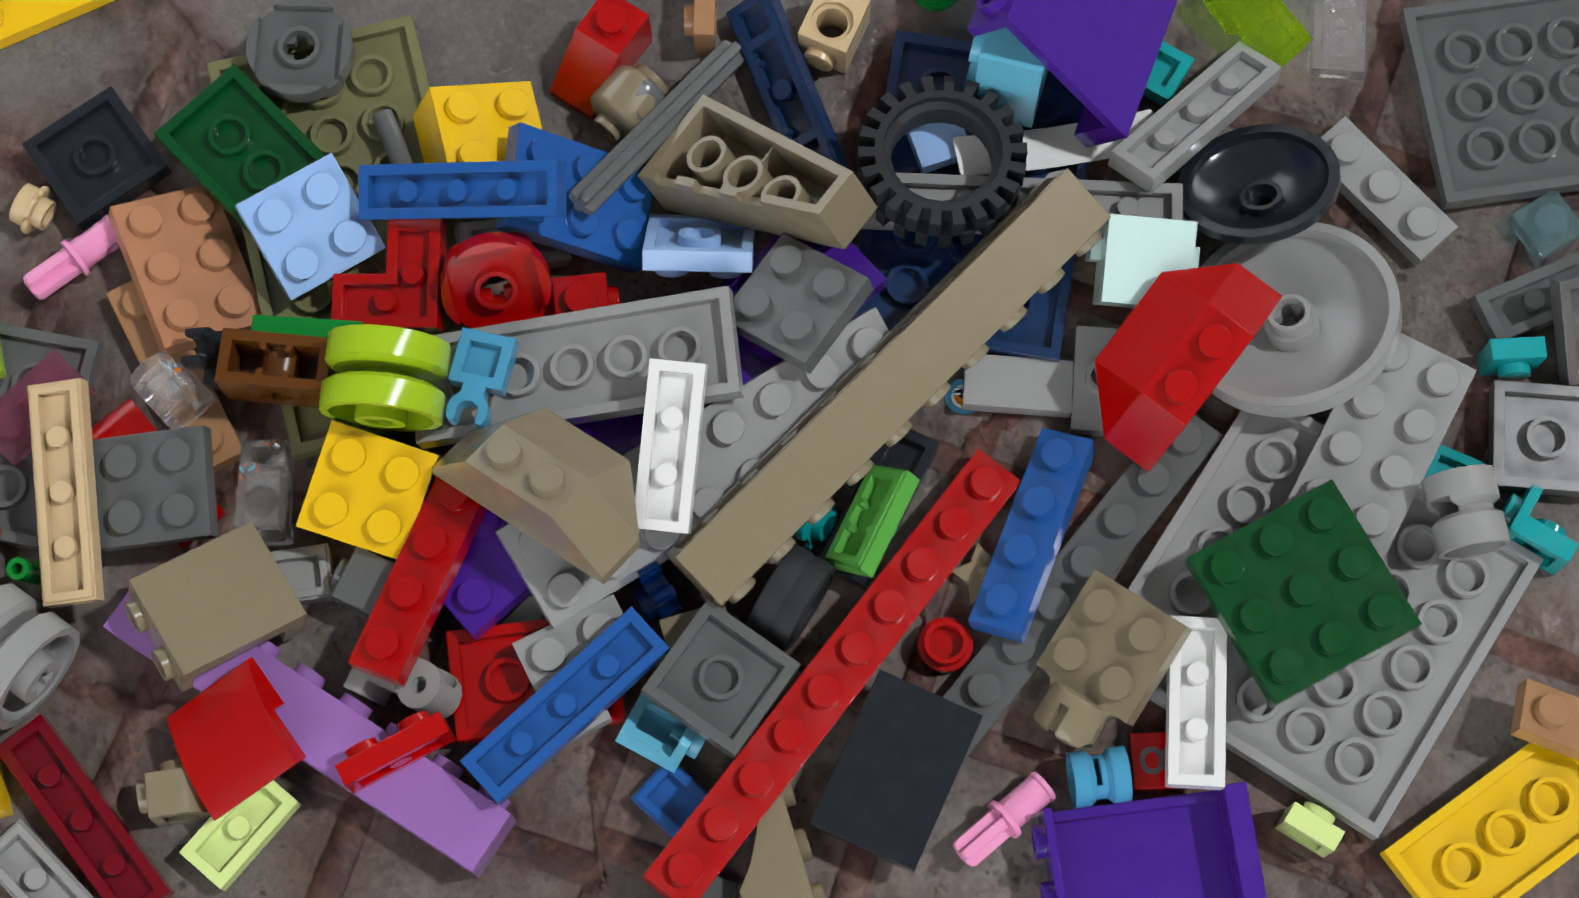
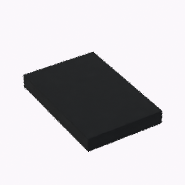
M879 669L809 826L914 873L983 715Z

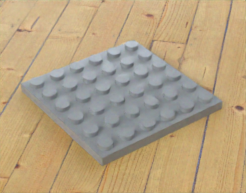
M1241 410L1128 589L1170 616L1217 618L1184 563L1190 555L1283 506L1323 425L1307 415L1298 417H1268ZM1420 485L1383 560L1422 623L1417 629L1274 708L1270 707L1227 635L1226 748L1312 803L1324 808L1333 816L1373 841L1379 838L1543 561V558L1510 539V545L1491 553L1462 559H1439L1431 529L1438 521V517L1427 511L1422 485ZM1167 672L1149 699L1165 710Z

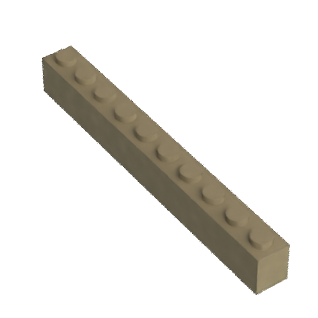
M1068 168L1049 173L691 527V534H684L665 555L713 603L722 606L727 600L734 604L743 598L756 583L752 575L766 561L774 564L783 558L795 544V540L791 536L806 521L813 525L823 518L835 503L831 496L845 482L851 486L862 479L874 465L869 458L884 443L891 447L901 440L912 427L909 419L923 405L926 408H930L940 401L951 388L947 381L961 367L964 370H968L979 362L989 350L985 343L999 329L1005 332L1017 324L1027 312L1023 305L1037 291L1040 294H1044L1055 286L1065 274L1061 267L1074 254L1080 257L1099 242L1102 238L1099 229L1111 216Z

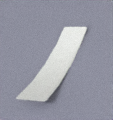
M1152 110L1136 112L1128 136L1153 115ZM1078 123L1025 130L1023 142H1027L1028 150L1025 171L1109 159L1111 150L1124 139L1086 148L1074 136ZM975 135L954 137L953 144L960 174L989 175L991 161L988 151Z

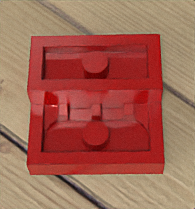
M253 657L245 660L167 717L170 732L183 767L214 821L306 758L300 746L275 712L276 709L285 703Z

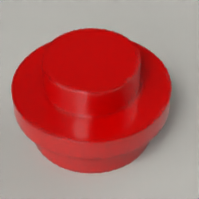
M950 617L936 618L922 628L917 642L918 654L923 663L936 672H955L961 669L970 659L973 650V639L968 628L959 620Z

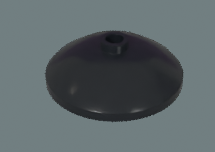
M1259 124L1238 128L1212 139L1187 161L1181 171L1178 183L1183 184V214L1188 221L1198 222L1197 230L1209 237L1228 243L1262 245L1288 239L1318 222L1330 210L1337 199L1341 187V173L1335 152L1319 136L1290 125Z

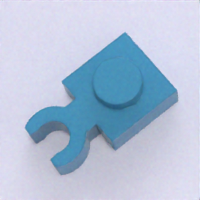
M462 328L448 376L452 386L461 388L460 392L451 397L446 407V416L452 425L458 426L462 411L468 407L478 409L477 416L475 417V425L478 429L491 424L492 410L487 403L489 394L506 396L520 346L516 338Z

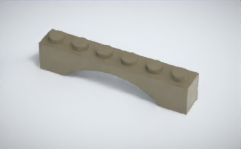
M716 604L717 606H719L720 608H722L724 611H726L725 604H723L722 606ZM701 608L659 620L665 644L670 650ZM739 614L732 615L741 622ZM764 721L760 722V724L755 729L753 734L750 736L748 741L752 738V736L756 733V731L759 729V727L763 724ZM791 783L787 785L757 824L751 863L740 888L741 898H826L820 881L812 884L809 883L803 863L813 860L804 827L793 829L787 811L788 807L796 805Z

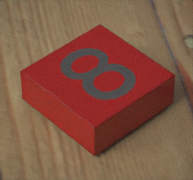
M1166 732L1130 733L1128 741L1133 792L1188 790V788L1165 787Z

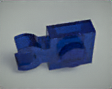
M657 560L636 571L638 575L636 583L639 589L633 591L632 596L647 621L655 617L661 620L683 613L682 607L676 599V591L667 582Z

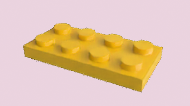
M1529 742L1379 854L1413 898H1519L1579 853V760Z

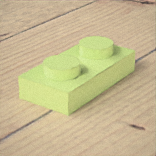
M273 780L216 821L211 816L179 853L218 888L226 891L302 804Z

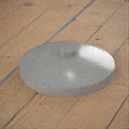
M1316 222L1301 233L1274 243L1262 245L1227 243L1212 254L1201 266L1208 267L1239 263L1282 295V298L1257 334L1212 392L1213 395L1237 409L1268 417H1298L1334 408L1350 400L1368 387L1381 374L1395 352L1402 329V306L1394 274L1383 256L1372 245L1345 229Z

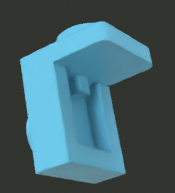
M640 694L615 742L675 773L685 754L693 759L697 757L705 739Z

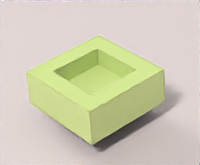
M1307 801L1303 806L1294 802L1287 807L1275 826L1276 830L1323 858L1335 851L1345 834V831L1333 825L1336 818L1330 812Z

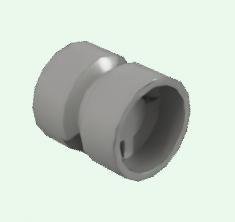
M1479 464L1452 468L1432 474L1421 481L1427 511L1438 517V521L1431 529L1439 559L1452 560L1479 556L1500 550L1511 544L1505 514L1503 511L1495 509L1493 505L1500 498V493L1492 465Z

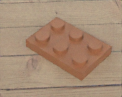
M202 185L110 206L108 213L109 221L162 357L197 348L195 341L185 336V329L210 327L214 331H221L223 328L251 330L253 315H262L256 289L223 207Z

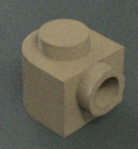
M180 759L165 761L159 765L160 771L144 773L145 779L136 781L139 810L141 813H148L149 819L158 827L195 822L211 816L193 787Z

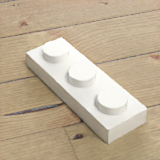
M649 359L635 493L638 529L691 534L708 372L707 364Z
M1172 616L1191 628L1192 631L1167 670L1165 787L1223 790L1225 788L1227 633L1218 618Z

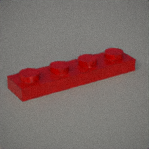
M437 476L348 660V663L355 670L401 687L405 686L487 512L485 507Z

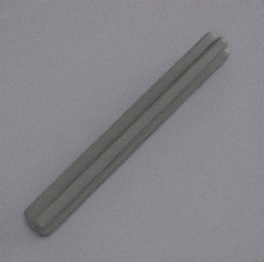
M728 40L720 42L570 191L569 198L574 203V209L579 213L594 214L662 146L703 94L711 97L744 64L745 58L741 51L742 46L736 41L733 43Z

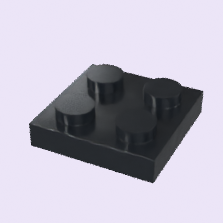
M112 86L22 143L82 231H85L101 220L102 217L108 215L110 206L129 202L172 174L167 163Z

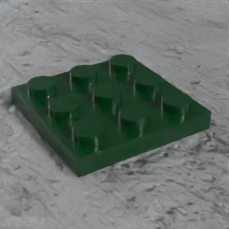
M1333 479L1190 555L1184 562L1271 708L1410 633L1422 624Z

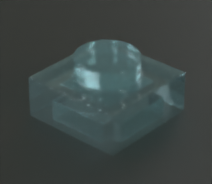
M1558 191L1547 192L1513 213L1507 220L1509 226L1537 264L1579 239V219Z

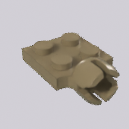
M1094 569L1036 663L1050 676V684L1036 707L1033 718L1044 730L1050 729L1055 732L1057 739L1069 746L1085 751L1092 748L1107 722L1114 718H1118L1126 724L1133 726L1192 629Z

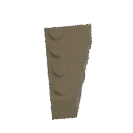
M704 94L637 175L667 211L776 235L784 233L794 239L844 250L878 208L853 171Z

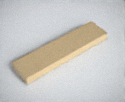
M76 378L29 385L27 389L43 607L56 608L105 601L88 381Z

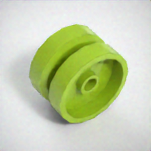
M358 324L334 327L328 332L325 361L329 367L338 373L322 381L319 411L322 415L336 421L380 430L426 431L439 428L443 425L446 397L444 392L432 384L442 381L449 375L450 344L437 336L395 326Z

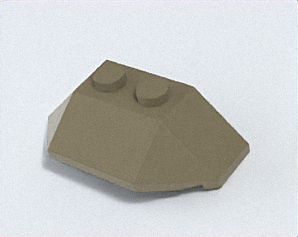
M545 407L490 424L484 428L469 431L432 467L434 475L603 585L640 547L630 460Z

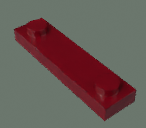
M42 714L38 715L0 744L1 759L102 898H169L174 894L172 888L47 717Z

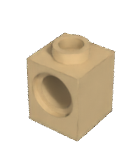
M813 0L798 31V45L805 62L821 71H831L834 69L845 74L870 22L871 0ZM828 26H835L842 29L844 33L838 37L830 38L822 35L819 31Z

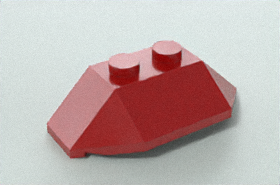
M1239 263L1161 272L1094 360L1104 439L1149 472L1242 354L1280 301L1282 295Z

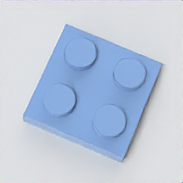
M332 153L235 205L237 212L289 301L333 278V274H340L386 248L372 222L359 220V199Z
M650 214L642 249L643 270L655 271L659 276L670 278L684 276L688 271L709 272L711 276L721 279H731L741 276L742 273H752L755 230L691 215Z

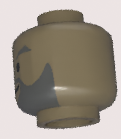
M637 64L635 67L620 65L590 97L591 107L597 116L593 120V124L604 137L616 143L620 138L623 139L665 98L668 88L652 70L642 64Z

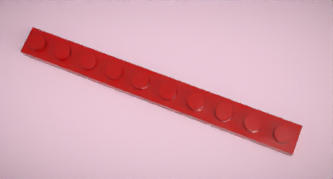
M977 449L643 875L642 880L665 898L702 897L1021 483L1020 479L982 450Z

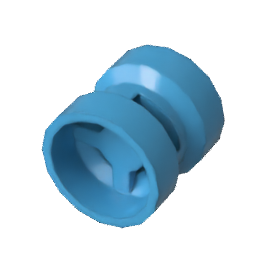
M1123 745L1106 747L1102 754L1089 755L1084 750L1066 753L1067 783L1074 809L1092 807L1096 800L1108 799L1113 804L1132 801V776L1128 755Z

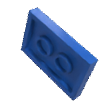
M519 122L508 129L505 161H566V217L497 218L496 230L505 233L520 232L529 237L533 242L630 273L642 270V249L652 200V193L637 176L645 165H642L594 214L579 213L574 209V203L569 198L570 191L608 153Z

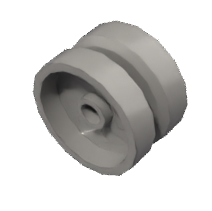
M13 583L0 585L1 730L15 727L31 716L48 699L68 671L80 644V632L53 612L41 614L40 603Z

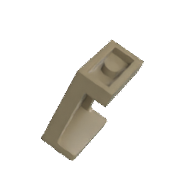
M252 521L130 579L129 601L124 603L126 614L136 632L140 634L147 631L156 649L151 651V655L159 673L165 681L174 678L181 692L193 687V679L196 676L277 635L280 636L282 642H285L303 633L307 615Z

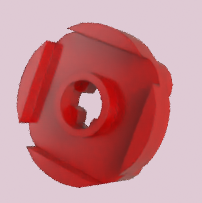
M487 232L466 239L462 243L453 245L446 254V262L440 279L441 298L447 314L459 326H461L462 322L467 327L478 328L536 318L543 310L544 305L547 307L551 298L549 268L544 256L532 245L531 240L525 234L520 232ZM495 276L509 281L504 284V293L493 294L491 288H481V285L487 282L488 278Z

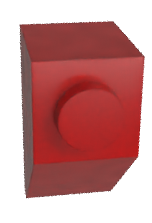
M597 0L576 27L550 88V94L593 121L597 116L591 107V95L620 65L634 67L653 42L649 15L626 0Z

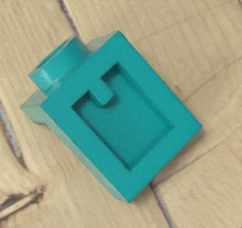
M1533 484L1521 497L1512 493L1501 511L1505 514L1510 539L1543 558L1539 568L1554 576L1570 562L1579 543L1566 537V531L1558 524L1542 518L1536 520L1530 516L1543 492V489Z

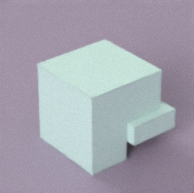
M1109 214L1111 218L1104 224L1103 238L1085 254V262L1096 263L1092 304L1135 308L1161 272L1198 268L1200 247H1195L1198 222Z

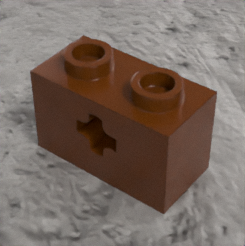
M223 328L214 381L228 399L319 408L322 381L338 372L329 367L325 361L327 338Z

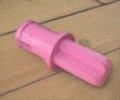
M108 215L102 217L91 228L70 242H67L65 239L61 241L60 244L63 247L61 250L24 275L25 285L39 300L46 299L81 273L87 277L91 274L89 270L91 267L119 248Z
M1033 771L999 802L991 800L987 804L989 811L954 840L952 845L960 859L970 867H975L1010 836L1017 839L1022 834L1020 828L1047 804L1052 803L1056 799V795L1050 785L1038 773Z

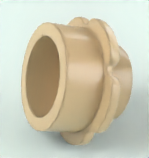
M27 183L16 195L9 212V220L21 226L22 233L29 234L31 231H35L36 228L43 231L51 223L56 213L57 203L52 200L50 188L48 186L38 188Z

